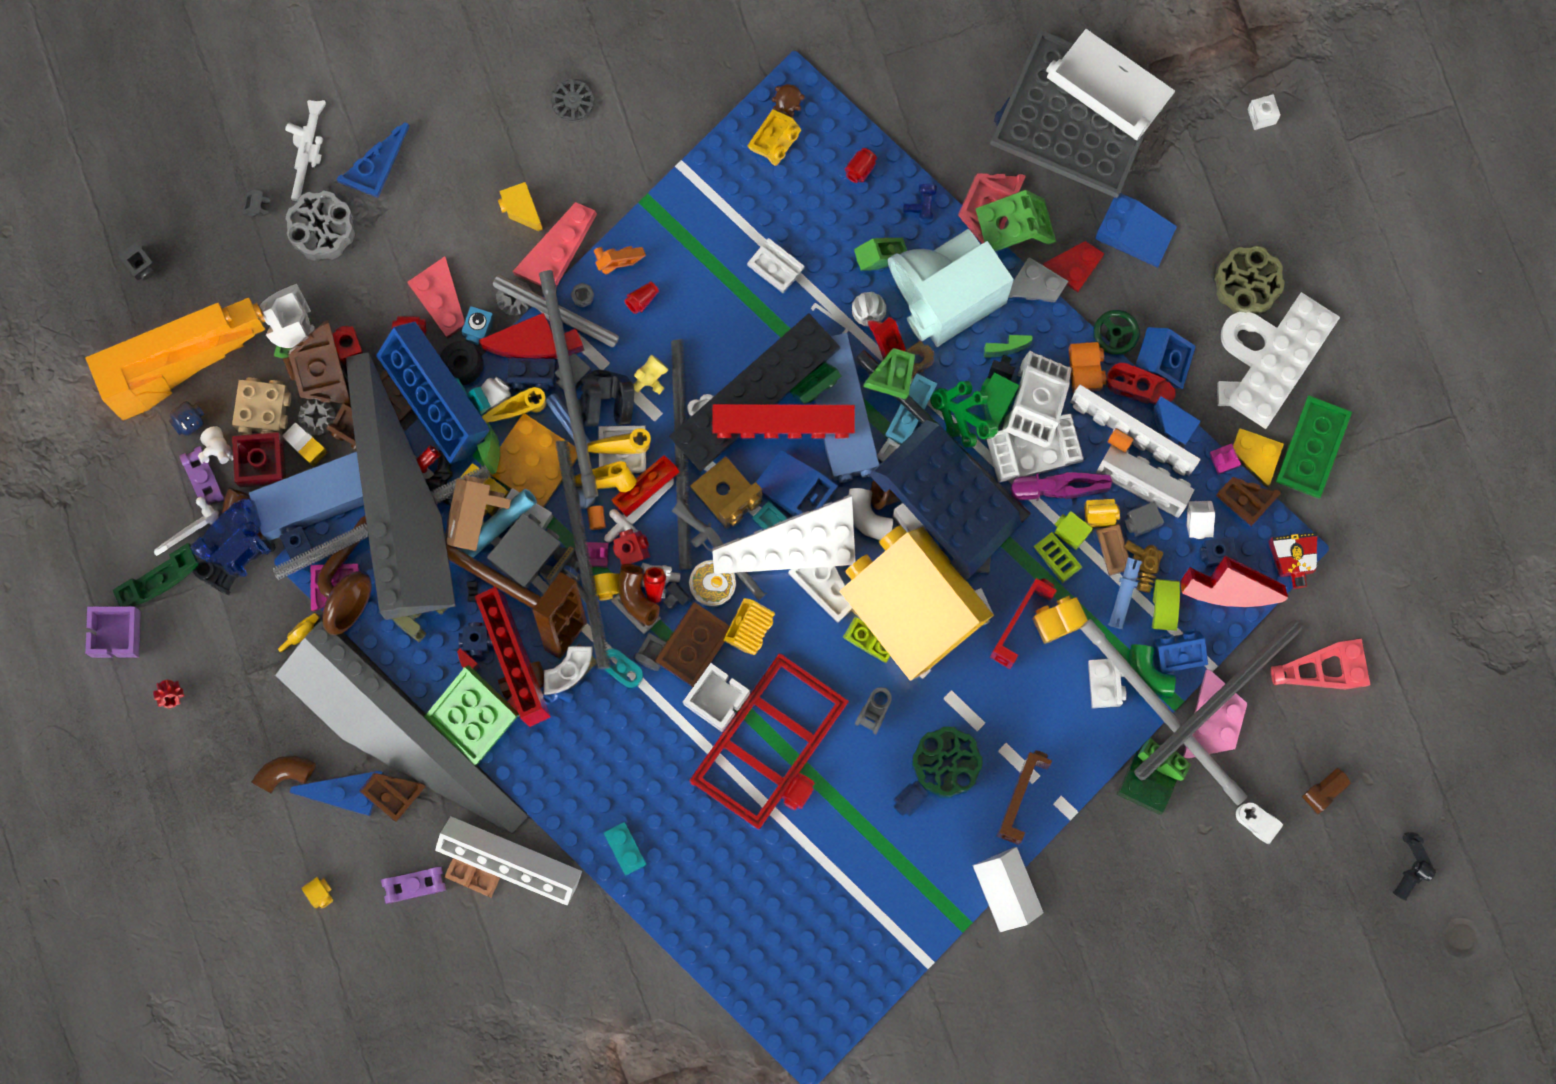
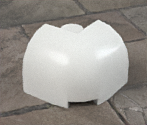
M297 284L274 293L260 304L264 320L270 325L266 336L279 347L292 348L314 331L315 327L313 324L310 325L307 314L311 310Z

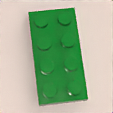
M1308 395L1276 482L1320 499L1352 412Z

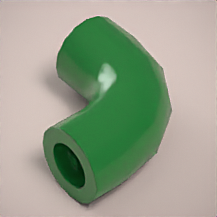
M1132 644L1129 655L1131 667L1157 696L1172 698L1175 690L1176 676L1163 674L1155 669L1153 665L1154 647Z

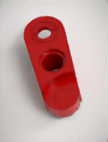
M1118 363L1106 375V386L1115 394L1155 405L1160 396L1170 402L1175 398V389L1171 383L1136 366ZM1121 376L1124 382L1117 381L1115 378ZM1145 382L1148 385V390L1141 391L1137 387V383Z

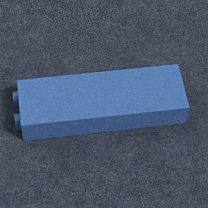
M847 333L831 336L841 349L826 361L827 364L838 369L842 377L837 380L833 387L825 389L818 394V398L814 400L815 405H855V433L849 434L848 439H835V434H826V438L823 439L833 481L839 480V483L853 480L852 477L862 475V478L870 477V474L879 466Z
M357 452L249 492L262 535L270 541L283 535L284 530L291 526H301L304 528L364 505Z

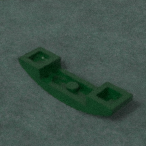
M187 543L169 554V560L137 580L131 578L113 589L119 607H135L147 602L187 577L199 564L191 544Z

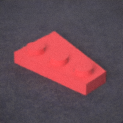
M444 256L407 283L448 339L463 328L465 320L448 263Z

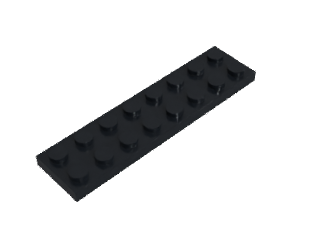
M808 313L669 435L670 439L701 472L741 437V434H731V438H717V434H712L713 404L777 405L790 393V389L795 387L841 349L840 346Z

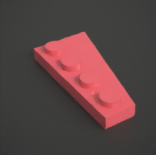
M575 202L512 271L514 275L541 286L539 273L552 270L557 287L597 215L596 211Z

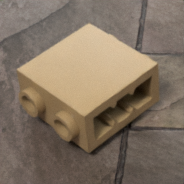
M251 377L246 378V380H239L232 426L238 430V433L244 435H252V432L261 434L279 432L282 435L283 429H286L288 424V415H285L286 406L291 404V393H289L288 388L283 385V382L270 380L269 383H263L259 379Z

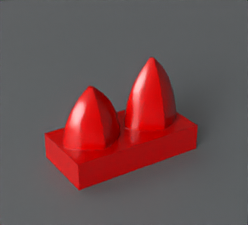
M888 317L884 322L876 320L867 322L874 333L883 360L893 348L906 352L894 319Z

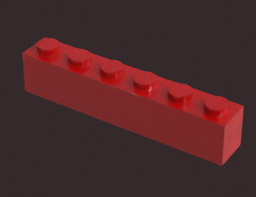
M712 405V434H717V438H731V434H741V438H755V434H764V438H778V434H788V438L799 439L802 438V434H811L813 439H824L826 434H835V439H848L849 434L855 433V405Z
M496 587L476 595L477 604L520 718L529 727L550 718L551 715L505 595Z

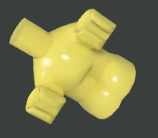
M651 354L647 362L634 374L637 378V381L633 384L634 390L639 393L644 386H651L653 391L660 395L665 388L657 379L669 369Z

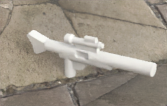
M325 100L307 101L310 112L307 126L302 128L288 122L285 129L294 134L293 143L298 147L294 166L297 169L291 196L293 201H298V197L301 196L308 162L311 163L312 168H315L316 164H320L322 155L319 154L323 138L317 136L315 139L316 145L312 143L318 116L326 105Z

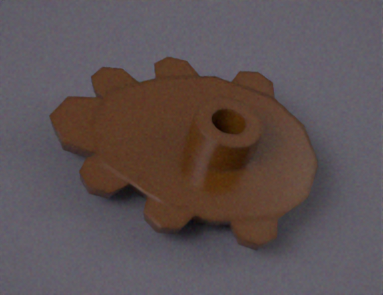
M791 84L775 87L777 93L771 99L772 102L776 103L773 109L793 117L794 110H801L799 104L801 100H804L805 96L801 94L799 88Z

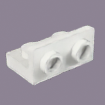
M1109 659L1089 660L1092 708L1120 707L1123 704L1122 700H1126V688L1121 686L1123 674Z

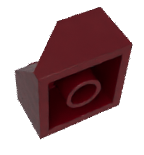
M279 432L232 436L234 481L240 488L270 485L286 479L284 438Z

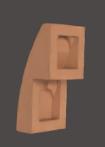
M455 858L452 859L445 874V878L492 898L500 880L498 876Z

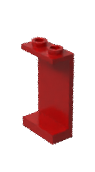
M1044 578L1041 580L1035 579L990 656L991 659L1011 669L1018 654L1002 645L1032 594L1035 592L1051 601L1057 591L1053 588L1054 584Z

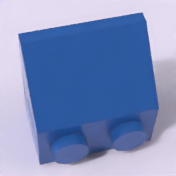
M1147 327L1136 367L1166 379L1165 381L1171 383L1175 388L1183 389L1196 346L1169 328Z
M1160 396L1153 408L1157 432L1184 448L1201 421Z

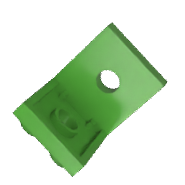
M1024 190L975 208L984 242L988 241L994 251L1031 238L1045 244L1056 242L1045 199L1032 192ZM1003 217H1007L1009 220L1008 226L1005 229H1000L999 221Z

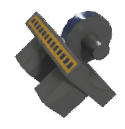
M569 546L567 549L559 547L554 553V558L557 561L555 566L545 565L540 571V574L549 585L552 584L560 572L575 581L581 579V575L578 573L579 561L577 560L576 549L572 546Z

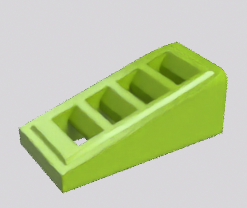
M1052 532L1033 546L1062 584L1082 568L1080 563ZM1051 541L1055 544L1047 551L1042 549ZM1058 548L1060 552L1053 558H1050L1048 555ZM1062 556H1064V557L1066 558V559H1065L1063 562H1061L1059 565H1056V564L1054 563L1055 561H1057V560H1058L1059 558H1061ZM1070 563L1071 567L1062 572L1061 568Z

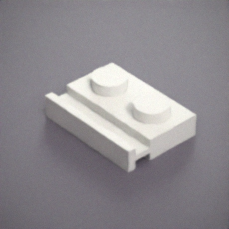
M769 238L747 263V266L782 293L788 289L804 269L803 264Z

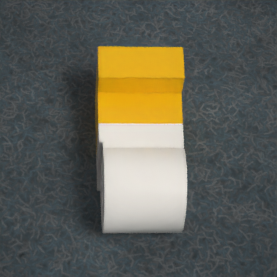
M294 423L282 435L312 467L328 453L310 434H307L297 423Z

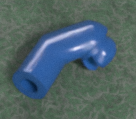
M544 689L541 691L546 705L559 698L571 703L575 692L568 689L544 695Z

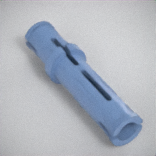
M1127 558L1123 577L1119 579L1121 584L1108 626L1123 630L1134 586L1137 587L1138 584L1136 579L1142 561Z

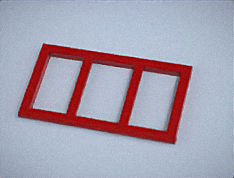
M779 653L689 781L692 785L697 786L760 830L781 800L793 777H797L849 701L787 659L785 655ZM781 667L835 704L814 735L760 698ZM754 705L808 742L784 778L730 741ZM724 748L778 785L757 816L703 779Z

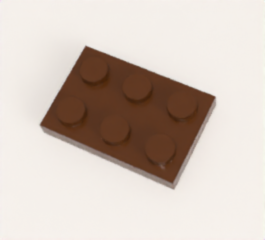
M693 602L654 661L691 687H694L725 642L724 638L730 626Z

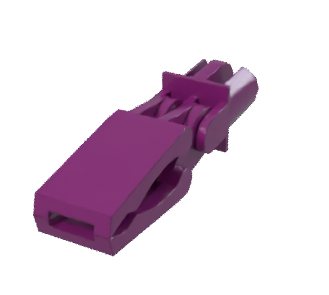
M1067 472L1046 477L1045 479H1039V475L1036 474V476L1016 478L1011 486V495L1019 500L1036 499L1038 501L1040 495L1073 499L1108 492L1111 488L1112 480L1110 475ZM1075 482L1092 484V486L1085 488H1074L1068 485Z

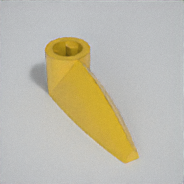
M533 387L494 407L484 414L482 418L487 423L508 419L529 411L541 412L547 404L545 394L540 388ZM533 396H536L537 398H542L539 399L538 404L530 402L532 401Z
M638 428L632 431V433L615 435L589 442L587 447L588 452L641 454L649 449L651 437L647 430ZM637 437H642V440L646 439V441H643V445H638V442H634L637 440Z
M623 461L592 469L597 489L617 487L620 492H628L637 483L633 473ZM581 474L573 476L575 477L573 480L576 482L574 485L576 487L582 486Z

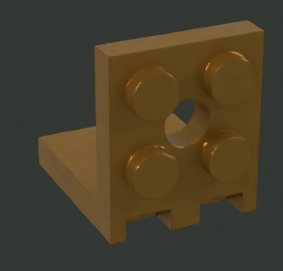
M726 456L690 485V488L726 530L730 525L735 526L744 518L743 515L748 510L753 511L762 500L761 487L756 482L750 485ZM719 484H727L730 487L729 493L726 495L718 494L716 488Z

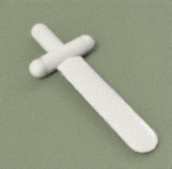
M672 478L628 517L624 514L621 515L616 509H612L609 515L617 524L604 536V540L607 543L612 542L623 530L633 529L634 533L638 532L633 524L673 486L674 479Z

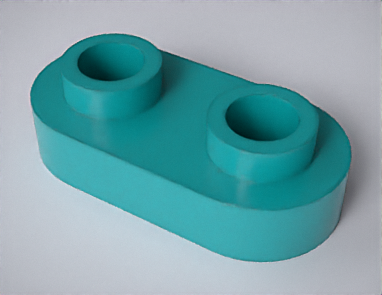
M608 649L606 651L608 654L606 655H609V657L607 658H616L617 664L614 666L610 665L609 667L611 668L604 670L625 687L635 688L640 685L643 680L641 668L619 650ZM633 672L636 674L634 680H628L627 674Z

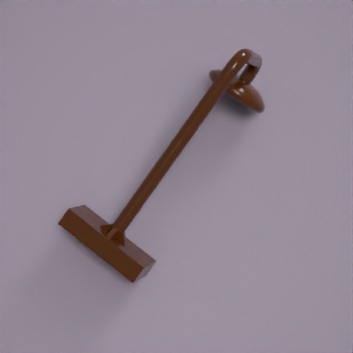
M366 515L353 527L355 530L356 527L359 529L358 526H364V523L367 525ZM360 541L355 542V544L352 543V545L344 547V549L338 552L336 550V553L331 555L318 574V588L320 593L327 598L323 610V626L328 634L337 635L347 631L358 620L369 600L372 583L370 576L366 572H353L341 579L335 586L332 585L333 576ZM446 544L448 559L451 562L533 608L532 610L545 651L559 659L563 657L568 647L571 646L587 624L575 580L560 572L543 596L540 597L454 546Z

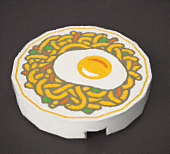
M708 560L697 565L692 571L689 586L697 602L703 606L717 607L731 599L735 592L736 580L734 573L714 574L713 560Z

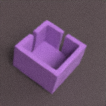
M87 607L86 628L97 633L94 635L91 632H86L85 654L92 658H113V655L118 658H139L141 611L136 607Z

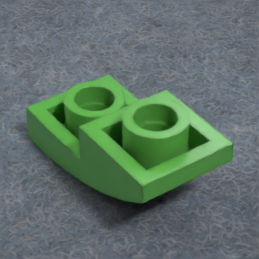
M1150 738L1144 743L1138 757L1145 761L1160 745ZM1175 751L1156 770L1171 778L1182 781L1191 764Z

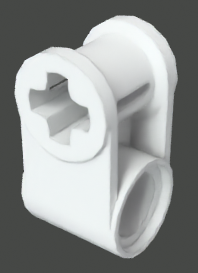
M1254 803L1240 805L1236 810L1238 822L1266 844L1271 843L1283 826L1277 818L1265 812ZM1251 809L1252 811L1250 814L1253 817L1246 819V813L1244 812V810Z

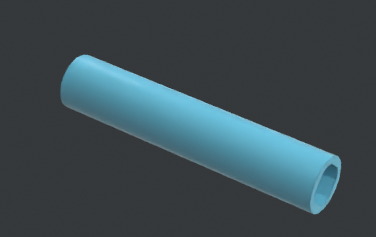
M523 489L511 500L509 509L501 508L481 526L476 551L459 547L457 549L471 557L476 556L519 519L523 513H526L537 503L535 496L529 490Z

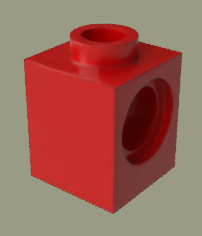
M342 326L332 333L338 356L343 365L347 363L346 357L363 354L353 326ZM345 339L353 340L352 345L347 348L342 347V342Z

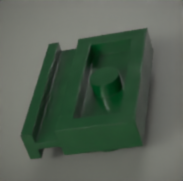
M824 362L795 387L790 389V393L803 404L811 403L818 398V394L823 390L833 387L842 375L838 369Z

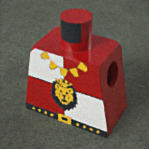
M1317 532L1272 537L1269 540V546L1279 576H1291L1293 589L1307 587L1305 574H1311L1316 571Z

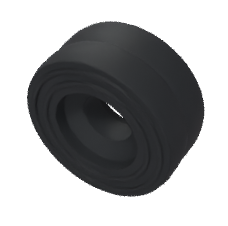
M453 342L445 347L440 355V358L448 367L453 377L458 378L462 385L474 382L482 373L483 358L476 347L469 342ZM467 359L465 366L462 368L456 367L458 360Z

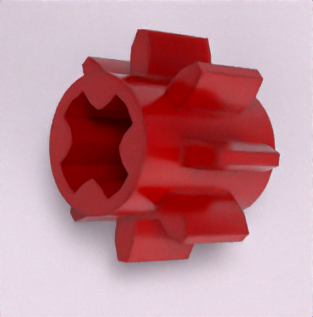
M166 679L157 683L158 690L153 691L154 700H157L159 707L163 705L165 708L170 709L180 705L179 698L184 697V692L180 688L179 681L174 682Z

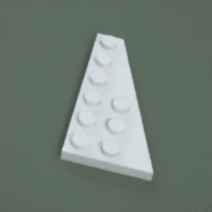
M850 494L836 502L827 503L813 511H807L781 521L767 529L758 530L747 537L738 538L713 548L714 574L852 565L855 562L852 495Z

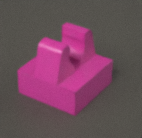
M1232 444L1209 453L1218 475L1241 465Z
M585 543L588 544L586 546L588 549L586 550H589L587 553H589L588 556L590 555L588 557L590 560L588 561H591V563L589 564H592L590 567L608 568L609 544Z

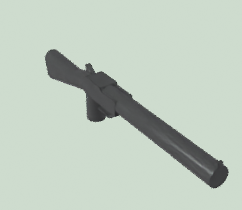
M682 499L678 501L672 512L701 532L691 540L695 547L703 544L707 550L713 551L705 545L704 541L708 540L714 548L724 544L713 528H711V522L708 525L704 524L694 516ZM735 572L758 601L767 594V592L764 593L747 572Z

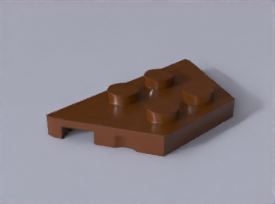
M327 320L288 351L299 395L301 398L318 399L327 403L331 401L351 405L331 328Z

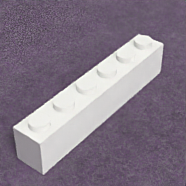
M451 816L441 831L436 846V851L565 905H568L582 873L581 870Z

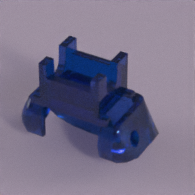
M241 499L233 503L209 527L203 538L199 537L191 545L192 553L207 562L220 563L229 575L237 573L239 576L245 577L248 573L243 567L259 552L267 555L271 552L257 535L260 531L261 521L255 501Z

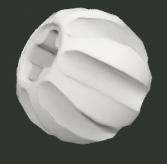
M874 292L861 293L852 303L853 317L863 326H868L867 322L870 320L881 322L886 315V304L883 298Z

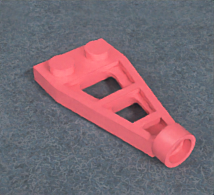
M1362 639L1338 642L1285 665L1271 667V678L1274 685L1293 684L1345 690L1370 685ZM1332 656L1339 657L1342 675L1340 677L1324 675L1322 662ZM1311 662L1315 664L1317 675L1315 678L1300 677L1298 669L1300 665Z

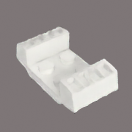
M1029 351L1022 360L1017 375L1022 378L1013 409L1005 417L1003 431L1044 448L1049 446L1060 420L1070 384L1069 379L1072 368Z
M1071 414L1060 416L1052 442L1046 448L1003 430L998 431L993 438L987 439L998 483L1064 468L1084 461Z

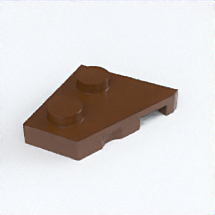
M1232 477L1216 496L1252 526L1281 492L1275 489L1273 491L1260 488L1261 485L1246 483L1242 479Z
M373 773L359 792L392 820L397 822L426 786L413 781Z

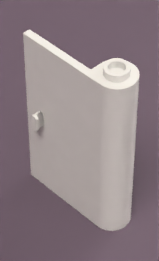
M1087 29L1084 30L1063 59H1059L1057 62L1053 60L1046 70L1049 73L1047 76L1049 80L1135 140H1139L1175 93V90Z

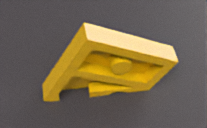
M1239 428L1233 444L1238 458L1245 463V466L1251 472H1254L1263 481L1262 483L1268 487L1284 444Z

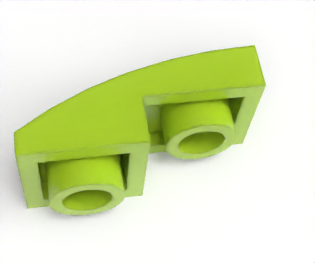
M1156 579L1153 595L1155 606L1152 628L1177 631L1180 582Z
M854 617L843 638L886 663L890 654L867 625L859 618Z

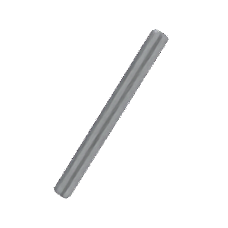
M500 275L496 276L493 281L495 288L548 314L544 297ZM559 306L563 323L610 347H614L619 340L618 335Z

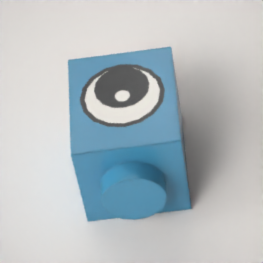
M470 306L462 329L463 337L466 338L467 342L479 345L480 339L489 336L495 320L493 313Z

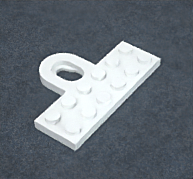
M1302 292L1278 328L1251 312H1237L1231 315L1221 330L1222 344L1230 354L1251 368L1227 404L1266 429L1340 317ZM1246 330L1259 333L1264 338V348L1259 351L1248 349L1238 339V332Z

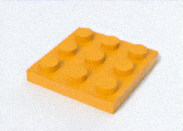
M524 413L500 446L499 465L496 473L491 476L519 493L523 489L529 490L535 496L537 504L544 508L563 480L556 449L557 443L555 442L566 440ZM568 442L567 446L569 448L567 449L570 450L568 452H570L571 457L569 460H572L570 462L572 465L570 466H573L578 459L576 447Z

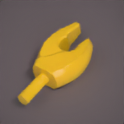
M314 613L299 622L288 633V640L278 650L282 653L291 644L296 645L300 643L314 628V624L320 618L319 615Z

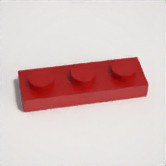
M663 455L636 478L637 483L633 489L628 492H620L611 501L628 517L680 471Z

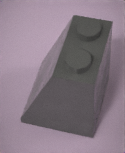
M523 513L489 554L487 559L489 563L509 579L528 588L559 548L560 542L558 541L559 536L549 528L545 531L539 526L541 522L532 514L526 516Z

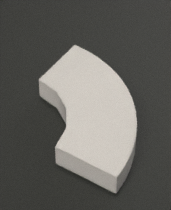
M568 647L567 655L561 664L553 669L544 670V695L562 692L577 683L589 667L593 647Z

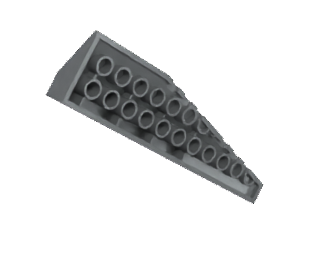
M369 352L346 357L355 443L379 611L385 620L454 607L456 604L442 516Z
M322 621L302 640L275 676L344 741L511 834L528 818L516 804L337 635L328 634L324 629Z

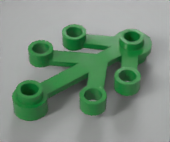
M960 381L956 387L949 391L945 388H939L934 391L930 397V402L934 409L942 412L946 424V432L952 438L961 435L963 446L968 448L974 447L977 444V437L974 433L969 432L967 422L977 427V434L981 439L993 438L998 433V425L992 420H983L968 411V409L975 405L987 403L988 395L984 390L975 391L971 397L958 404L953 401L959 395H969L972 392L970 381ZM951 411L954 413L957 423H954Z

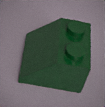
M1136 752L1117 795L1161 815L1168 804L1177 779L1155 770L1145 780H1140L1134 771L1144 761L1138 757L1139 753Z

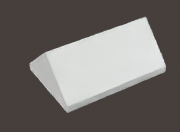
M1017 847L972 865L999 932L1028 925L1044 913Z

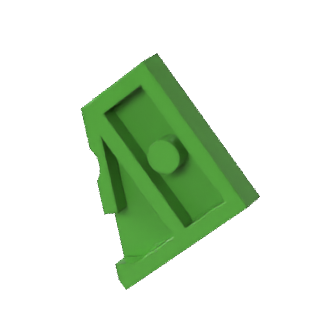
M893 348L865 381L863 387L906 399L909 396L915 354Z

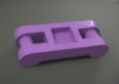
M202 447L194 448V451L189 454L183 453L179 455L197 497H203L207 505L215 501H223L224 495L209 462H203V464L201 463L200 466L195 468L191 464L199 459L198 454L203 452ZM212 488L213 492L205 495L204 491Z
M442 867L382 879L381 884L382 887H385L386 896H384L385 904L446 891L445 883H442L441 874H443ZM432 877L433 885L427 887L425 878ZM401 884L402 893L396 894L394 885Z

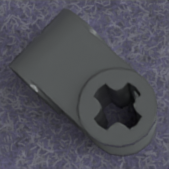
M880 687L873 690L866 705L863 706L855 725L861 724L872 730L873 734H877L892 700L891 693L886 688ZM878 693H884L888 701L884 705H878L874 701V696Z

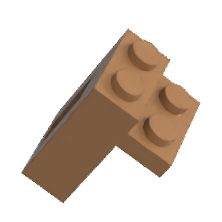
M466 475L464 480L457 479L445 531L446 544L476 551L486 504L509 509L511 500L504 498L505 493L490 491V485L483 484L484 479Z

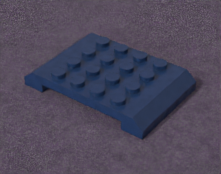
M929 420L922 423L870 474L884 492L891 489L954 558L950 564L965 580L970 578L1022 524L1019 511L939 424Z

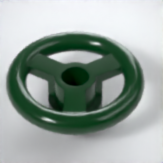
M1107 311L1097 319L1094 325L1095 341L1099 343V347L1103 348V351L1109 354H1125L1131 351L1139 340V325L1136 319L1126 311ZM1122 317L1131 325L1121 327L1115 325L1109 318ZM1102 324L1108 328L1106 339L1110 342L1109 346L1101 337ZM1112 331H1119L1120 336H1114ZM1133 333L1131 341L1126 346L1116 348V345L1124 340L1125 334Z

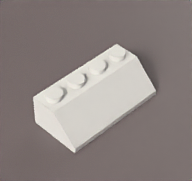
M1111 445L1096 474L1110 475L1113 483L1150 503L1155 501L1157 507L1179 518L1195 490L1190 487L1191 484L1180 478L1178 480L1172 478L1170 473L1163 468L1158 467L1156 469L1150 466V462L1143 457L1137 456L1136 458L1128 454L1129 451L1125 453Z

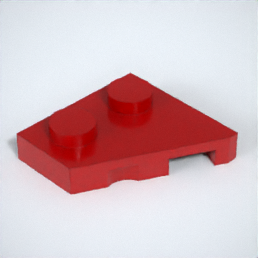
M1084 241L1045 262L1043 266L1067 280V286L1079 292L1103 258L1104 253Z

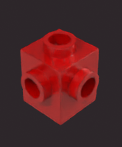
M633 529L620 532V538L613 540L615 544L613 545L614 553L617 558H620L622 565L632 564L650 557L647 549L649 548L648 539L644 534L642 535L641 530L635 533Z

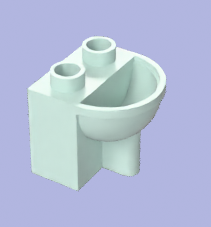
M969 229L935 250L913 249L901 254L896 253L888 258V265L892 276L908 303L912 314L907 317L912 331L920 341L930 337L936 347L1005 305L1014 280L988 241L980 245Z

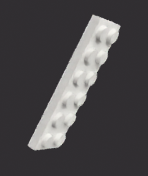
M1079 385L1074 392L1070 403L1074 404L1073 408L1082 414H1085V412L1093 416V420L1101 426L1106 424L1113 431L1117 428L1134 438L1132 444L1142 451L1148 450L1161 463L1166 461L1173 466L1172 469L1178 474L1190 476L1200 461L1195 455L1085 387Z

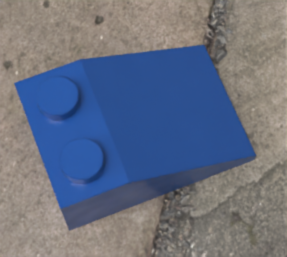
M1120 193L1118 198H1113L1095 239L1158 268L1177 226L1141 202Z

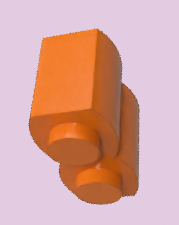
M1098 342L1070 344L1069 346L1073 393L1079 385L1091 392L1101 391L1103 385H1106V373L1101 371L1100 362H1104L1103 348H1099Z

